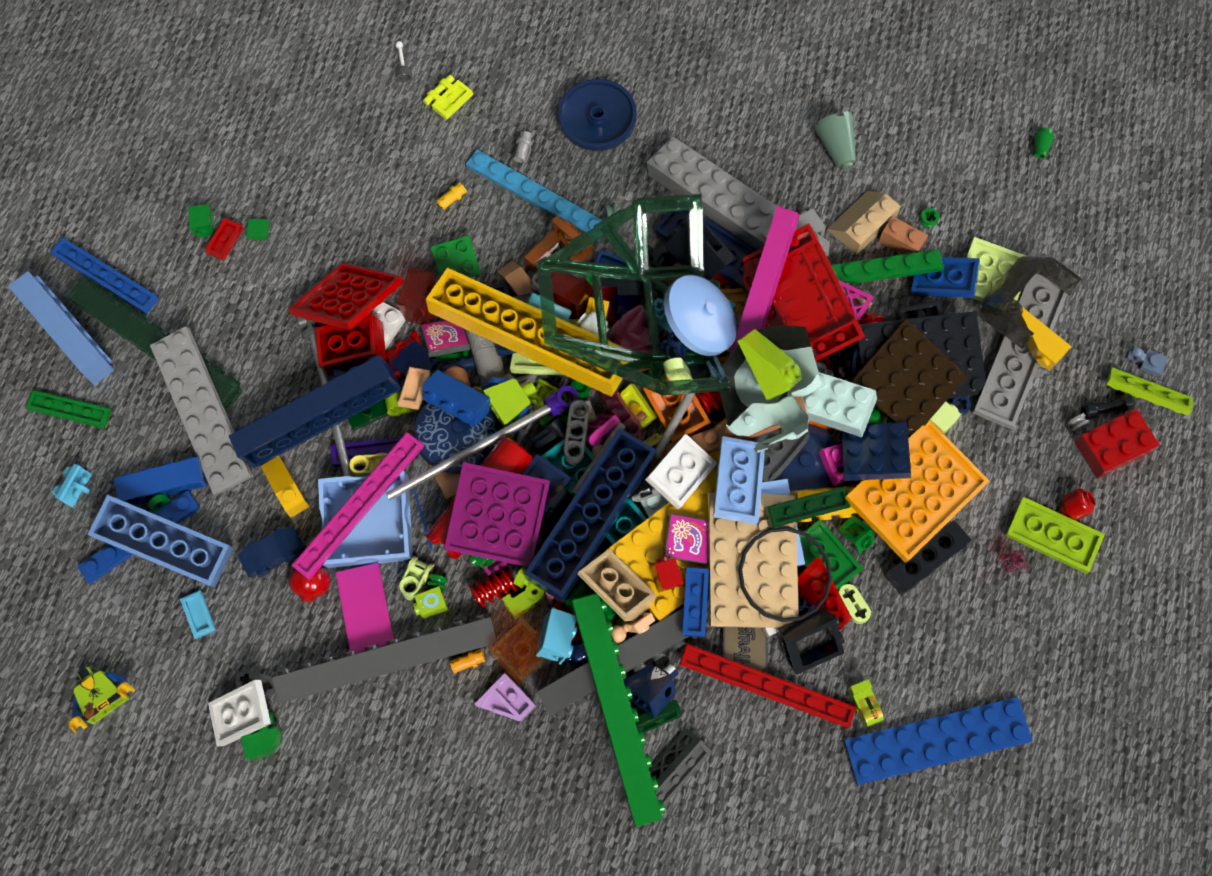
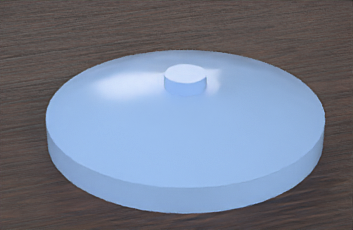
M686 275L680 277L668 287L664 297L665 315L672 331L685 346L705 356L719 355L731 347L737 334L736 317L729 301L714 284L699 276Z

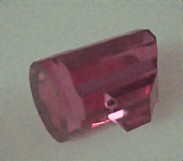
M1019 550L1012 551L1010 554H999L997 559L1002 562L1004 570L1008 573H1015L1019 569L1027 571L1030 566L1025 561L1023 552Z

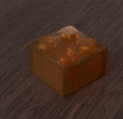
M523 618L492 646L488 653L518 685L525 681L546 660V658L536 656L540 635Z

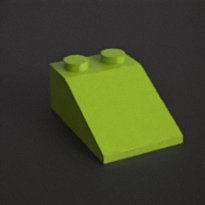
M756 329L751 330L738 340L739 346L766 400L790 391L802 379L801 370L794 363L793 359Z

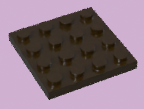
M904 319L849 382L876 390L877 400L875 406L893 423L907 422L908 437H911L922 425L925 426L965 380L967 375L911 322Z

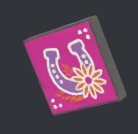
M447 320L420 325L429 357L470 350L464 328Z
M670 513L663 557L668 556V559L676 558L678 561L706 566L708 564V520Z

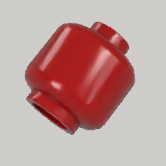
M1079 488L1065 494L1062 498L1063 504L1060 507L1066 517L1070 516L1073 520H1079L1093 513L1096 501L1090 491Z

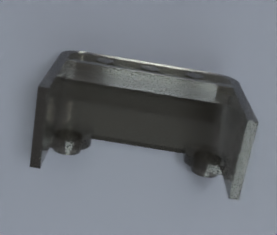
M1020 257L981 300L977 307V314L980 318L1021 349H1024L1034 333L1017 321L1023 313V308L1014 297L1037 272L1069 296L1082 279L1054 258Z

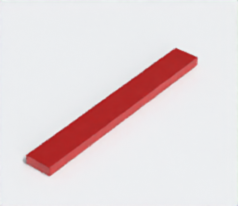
M687 643L679 662V666L850 729L856 707Z

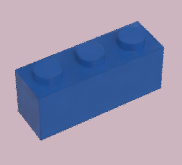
M439 370L422 384L423 400L473 427H476L489 413L490 397Z

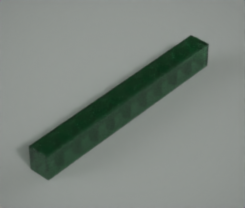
M82 277L66 295L73 304L156 361L150 345L170 335V333L165 335L161 332L162 328L156 323H148L146 321L147 318L140 312H132V308L124 301L119 303L108 290L103 292L100 290L102 287L93 280L89 282ZM202 356L222 405L228 411L243 393L239 387L241 383L232 376L230 378L224 375L225 372L218 366H210L208 364L209 361Z

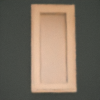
M409 367L398 401L400 407L420 409L423 400L422 384L430 377V370Z

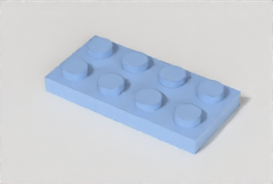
M722 436L713 517L757 525L759 521L765 450L755 453L753 450L758 442Z

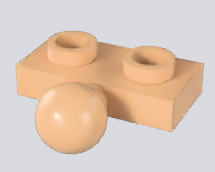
M644 612L634 621H624L620 617L612 626L613 633L610 634L612 642L620 643L624 641L627 632L641 634L650 628L649 625L655 621L653 615Z

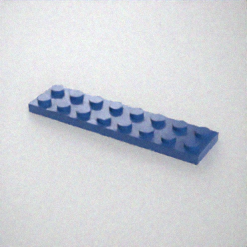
M1019 697L844 740L856 785L1033 742Z

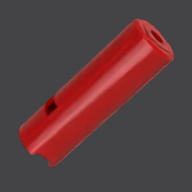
M501 437L479 466L522 475L533 460V457L515 441L510 440L508 437ZM455 497L449 503L450 506L447 510L441 513L424 535L434 545L441 543L445 546ZM447 550L448 556L455 561L462 555V553Z

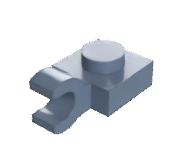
M1133 347V350L1129 351L1127 359L1140 364L1139 370L1157 377L1162 375L1168 358L1150 349H1147L1144 353L1142 349Z

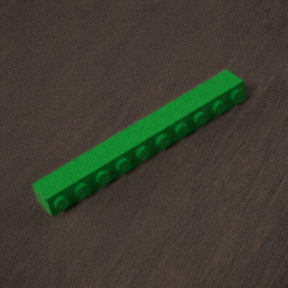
M597 593L572 600L575 618L634 827L662 820L665 808L662 799L658 800L655 791L659 790L655 776L651 777L649 768L652 767L650 756L648 753L644 754L642 745L646 743L643 732L637 730L635 722H639L636 708L631 709L629 700L633 699L630 687L625 686L623 681L626 673L623 664H619L617 660V655H620L617 642H612L610 634L613 633L611 621L606 620L604 612L607 611L606 603L602 598L600 599Z

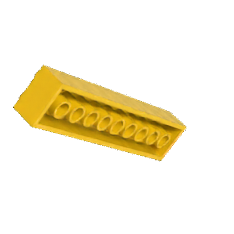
M449 268L445 270L426 298L429 313L611 397L632 364V351Z

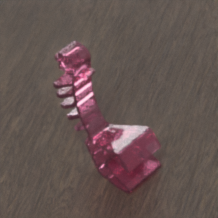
M639 305L625 313L621 320H618L613 325L612 331L609 332L606 340L632 351V364L659 359L661 350L659 327L657 324H654L651 330L647 329L649 324L643 305ZM616 389L612 397L602 393L609 414H615L619 418L620 423L625 426L624 431L627 433L630 428H638L636 433L630 435L641 440L643 438V429L640 422L646 418V414L641 411L634 415L622 399L618 389Z

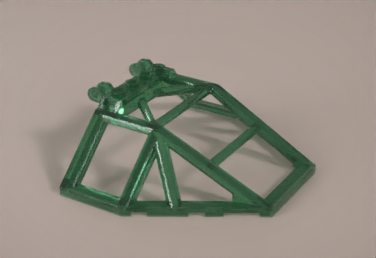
M702 195L637 198L630 206L623 210H618L593 226V229L570 240L569 244L552 255L538 260L537 273L544 344L662 396L728 391L730 389L728 376L725 375L717 357L728 356L730 354L729 348L716 356H705L691 350V352H686V355L681 357L686 365L706 364L712 378L668 381L663 369V363L673 358L670 355H666L665 349L660 352L652 285L665 294L668 286L660 280L678 279L686 275L699 276L705 279L703 266ZM689 210L691 265L648 268L646 213ZM631 218H634L635 254L615 230ZM605 236L628 267L571 261V257ZM551 272L592 276L599 343L557 334ZM600 277L643 281L652 354L608 345ZM708 280L719 288L720 283L718 280ZM614 360L627 362V364H624V365H623V364H621V363H619V362H616V361H614ZM646 370H650V373H651V376H652V377H650V376H648V375H646V374H643V373H641V372H642V371H646Z

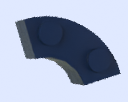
M294 527L276 529L267 537L249 543L237 556L248 577L256 575L263 577L269 574L270 570L284 562L296 560L299 557L298 553L304 549V546Z

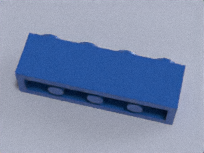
M195 456L185 457L179 462H166L156 468L147 467L137 473H124L120 477L114 478L117 499L131 505L149 502L158 494L172 496L187 490L190 491L208 486L200 458Z

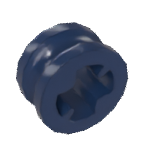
M968 397L954 398L951 404L956 407L957 401L959 403L963 402L965 404L964 410L961 407L958 411L961 416L967 414L971 408L970 399Z

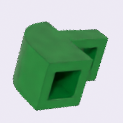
M272 712L269 713L271 724L259 729L257 733L241 737L245 759L250 762L270 756L281 743L282 730L278 727L272 728L275 725Z

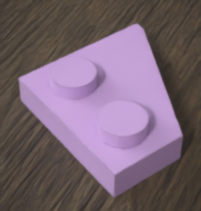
M504 673L475 703L477 707L520 722L537 706L507 673Z

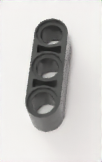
M583 400L574 401L569 408L564 454L566 462L573 466L581 464L585 454L589 406ZM577 410H583L585 412L583 415L580 416L574 414V412ZM574 430L582 431V434L579 436H575L571 433ZM571 450H578L580 452L577 456L569 455Z

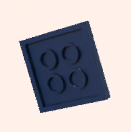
M907 422L867 424L862 437L842 431L844 481L911 478Z

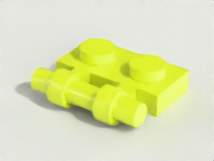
M451 75L442 78L438 82L439 85L434 90L431 89L423 99L427 106L433 101L432 109L446 120L473 95L472 90L459 80L451 84L455 81Z

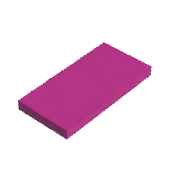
M379 563L336 572L350 651L356 650L358 654L366 652L365 647L378 644L379 648L387 646L386 641L392 640L394 637Z

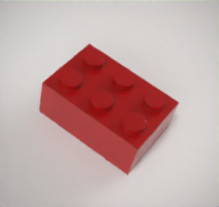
M372 314L363 318L350 331L330 325L316 327L318 367L330 374L348 370L354 366H360L373 356L381 355L386 361L383 322Z
M1137 409L1082 434L1075 442L1097 479L1152 453L1160 446Z

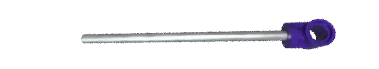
M571 386L561 387L557 392L543 399L545 406L386 492L388 499L392 500L499 441L501 437L508 436L548 413L554 418L564 411H568L570 405L578 400L576 389ZM561 395H570L572 401L569 403L564 402Z

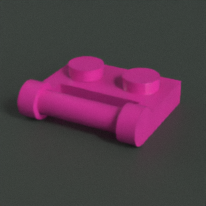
M612 414L601 415L588 426L586 445H600L601 437L605 434H611L615 425L620 422L619 418Z
M843 443L819 451L828 477L834 486L840 485L844 481V472L840 473L837 471V468L843 467Z

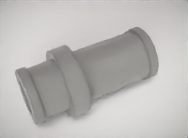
M520 132V137L516 141L517 148L513 157L514 161L526 162L528 149L532 145V134L530 132Z

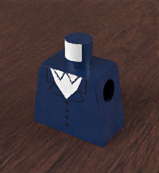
M653 664L646 666L624 680L625 686H629L633 699L630 701L655 718L676 694L673 679L678 675V671L671 664L663 670H660Z

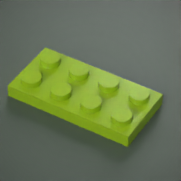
M1022 497L1005 536L1088 574L1105 534Z

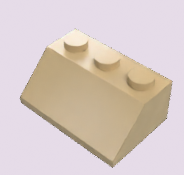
M867 191L827 230L853 253L858 255L884 230L892 216L897 217L901 206L885 193Z
M610 549L578 572V575L624 621L636 620L649 609L656 597V594Z

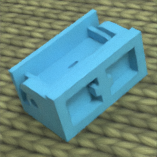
M554 608L550 609L544 617L536 651L537 657L541 656L552 661L559 660L560 665L566 658H570L573 651L571 641L577 632L574 615Z

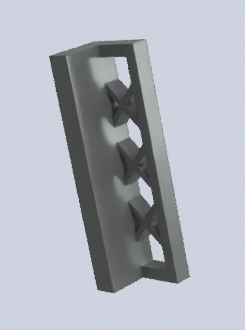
M686 728L653 763L652 767L649 768L651 777L660 773V777L657 779L659 790L655 792L657 799H662L664 806L711 753L705 743ZM689 737L692 741L686 747L681 748L682 743ZM675 756V760L671 764L666 765V761L670 757Z

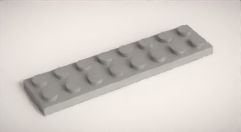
M1034 272L1030 273L973 414L1013 430L1039 367L1037 361L1032 357L1014 320V316L1023 307L1053 331L1069 292V286Z
M185 326L151 344L152 352L197 457L200 458L203 472L213 495L223 493L252 478L253 474L249 465L237 458L228 437L234 433V430L190 328Z

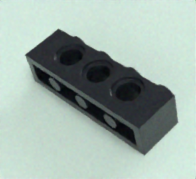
M953 520L935 534L908 562L905 563L903 560L898 562L895 560L887 567L888 572L885 578L902 597L971 542V538ZM938 540H944L947 543V548L941 547ZM922 553H928L931 556V561L924 560ZM905 566H912L915 570V573H908L905 570Z

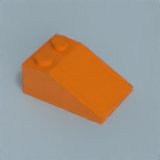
M667 376L643 388L664 432L690 386L689 384L674 386ZM695 395L670 439L671 444L679 441L685 434L690 437L711 429V422Z

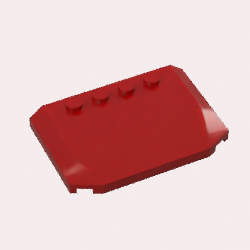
M808 223L795 230L765 327L781 325L805 326L815 361H819L866 337L811 224ZM763 248L743 258V283L748 293H750Z

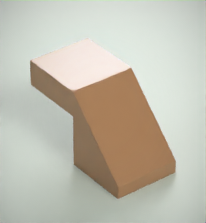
M511 261L496 271L499 277L509 285L514 296L534 292L530 287L531 279L516 262Z

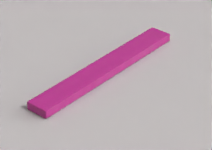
M406 432L291 566L310 580L424 448V445Z

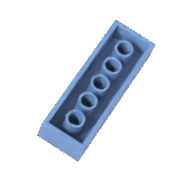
M27 271L8 285L67 357L93 385H96L114 371L110 366L113 361L38 275L33 277Z
M110 495L106 496L87 534L213 588L216 587L234 549L225 543Z

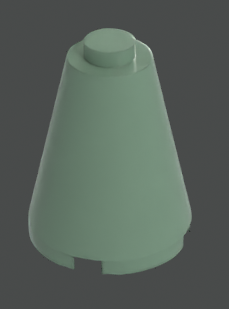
M849 111L843 112L844 116H838L837 113L826 116L817 122L818 126L814 125L815 131L836 167L842 170L852 168L853 163L856 162L854 121L852 112Z

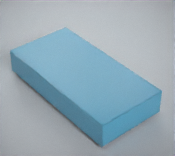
M201 590L180 599L195 639L216 631Z

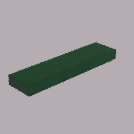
M845 486L764 507L769 528L850 508V504L845 498L847 496Z

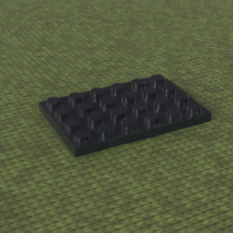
M977 311L907 319L967 375L965 380L948 399L980 395L986 379ZM904 319L860 324L866 338L856 342L859 369L863 367Z

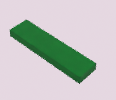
M32 390L25 407L28 411L105 429L112 412L107 407L37 390Z

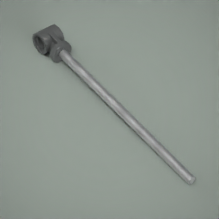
M297 317L301 330H304L302 332L304 340L311 341L322 386L329 382L327 371L318 367L316 327L322 325V323ZM339 423L333 426L332 430L343 475L353 477ZM352 489L350 490V496L354 493Z

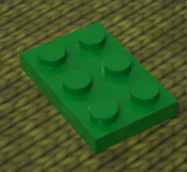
M818 520L804 531L821 545L830 561L832 580L837 590L863 570L862 566L822 520ZM799 535L805 565L802 566L806 569L820 556L826 567L825 560L817 546L804 536Z

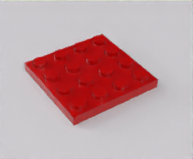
M341 263L291 305L288 310L293 316L350 331L391 293L395 292L403 284V280L398 275Z

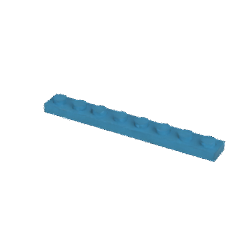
M476 150L466 163L467 168L554 217L558 216L562 220H567L578 231L596 241L600 240L609 227V223L479 150Z

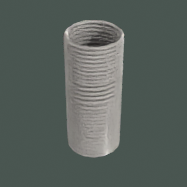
M466 330L481 385L493 377H504L506 373L501 356H498L496 343Z

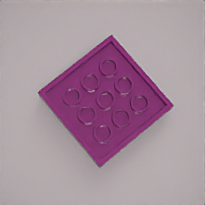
M463 462L444 550L529 567L535 555L550 481Z

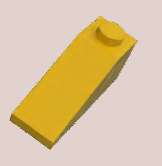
M1023 307L1014 316V320L1032 357L1041 367L1050 371L1072 347Z
M280 456L261 465L273 491L291 518L310 507Z

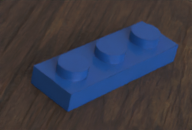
M686 567L682 636L705 637L709 569Z

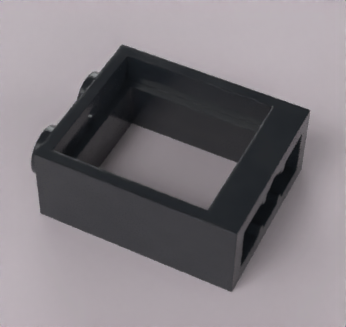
M823 608L801 621H794L778 628L786 660L796 675L844 654L842 644L845 641L838 630L840 622L835 614L832 615L827 608ZM825 628L829 629L830 641L799 654L796 641Z

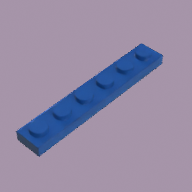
M62 238L50 252L53 257L146 315L159 300L152 292L65 238Z
M187 490L154 514L179 524L201 508ZM109 544L77 567L87 583L91 585L134 554Z

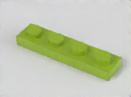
M1113 367L1108 373L1106 385L1115 390H1121L1136 398L1145 399L1157 406L1171 409L1176 413L1189 416L1192 411L1193 397Z

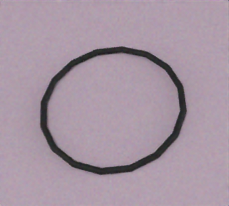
M790 527L769 528L753 537L742 552L738 568L740 587L749 604L764 617L780 622L801 621L817 612L827 599L832 582L830 561L821 545L806 532ZM789 531L804 536L817 546L825 560L828 580L824 596L814 609L801 616L781 618L768 614L752 601L745 588L742 569L746 554L756 540L771 532Z

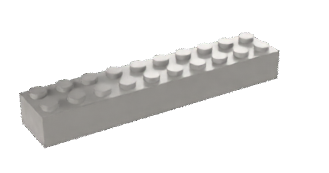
M673 136L647 161L648 175L659 184L756 250L764 247L776 211V205ZM798 221L796 230L805 225ZM816 233L828 256L830 242Z

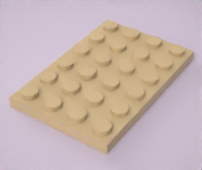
M708 493L709 627L781 628L794 622H780L764 617L753 608L741 590L738 568L742 552L753 537L769 529L764 507L796 499V495L761 494L759 521L755 525L713 517L715 493ZM796 522L779 527H790L796 529ZM789 531L771 532L756 540L747 552L742 569L744 585L752 601L766 613L781 618L798 617L797 534Z

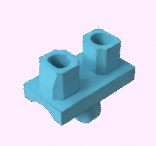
M74 464L73 467H66L63 472V477L66 478L62 485H56L52 493L56 499L70 507H74L81 493H89L90 490L85 486L92 474L77 464Z

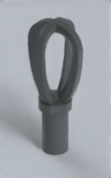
M530 405V410H533V412L537 410L536 407ZM535 421L529 423L525 429L522 427L518 430L515 442L521 447Z

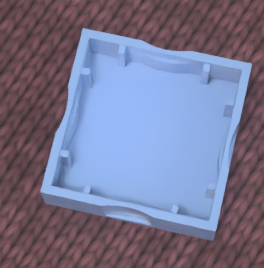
M405 471L399 475L386 492L409 480V476ZM368 476L318 479L322 529L351 497L350 490L352 489L355 492ZM408 490L392 500L388 499L385 492L326 560L323 566L334 568L410 561L413 557L410 491Z

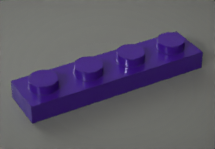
M403 436L345 443L349 463L353 457L358 455L388 454ZM336 444L331 445L333 467H341Z

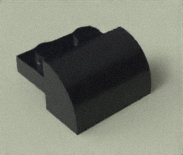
M636 269L617 270V273L604 274L605 278L597 279L598 287H617L618 295L646 294L650 290L647 277Z

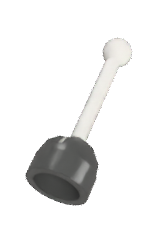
M398 41L396 42V48H398L401 66L396 72L397 80L401 83L412 80V72L409 67L404 65L403 43Z

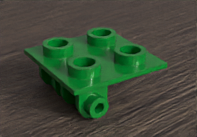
M469 235L430 247L440 277L447 268L469 278L481 274Z

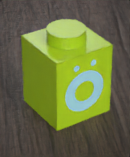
M439 586L414 595L416 600L413 603L416 615H421L424 620L449 611Z

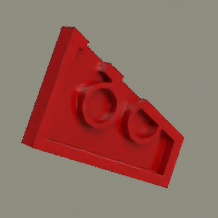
M820 556L798 576V595L807 601V605L814 604L816 606L825 593L828 576L827 569ZM832 580L828 597L818 611L827 608L832 615L835 614L840 622L838 627L840 631L852 620V617Z

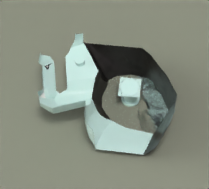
M781 325L757 330L791 357L794 363L799 366L802 379L790 391L766 400L739 345L722 365L716 376L728 424L726 426L731 432L738 436H750L772 425H779L784 429L783 433L757 443L755 448H753L755 453L767 450L769 445L785 439H798L808 432V415L794 397L809 395L821 386L822 383L805 326ZM746 379L748 380L749 387L745 383Z

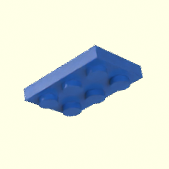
M941 257L944 266L943 271L914 275L911 289L912 295L975 298L980 258Z

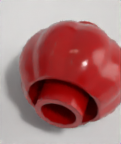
M320 567L314 576L308 580L294 568L289 575V586L294 594L301 597L300 601L314 602V598L324 595L329 589L330 576L325 568Z

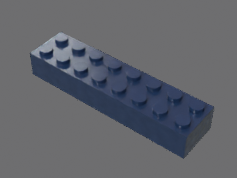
M381 355L373 356L362 365L350 368L347 373L331 378L328 383L314 387L304 396L292 399L289 404L275 408L272 413L264 417L256 418L253 423L246 427L236 429L228 437L237 458L256 468L401 391L402 386L393 368Z
M619 428L525 571V579L564 603L580 578L578 572L587 566L655 461L657 450Z

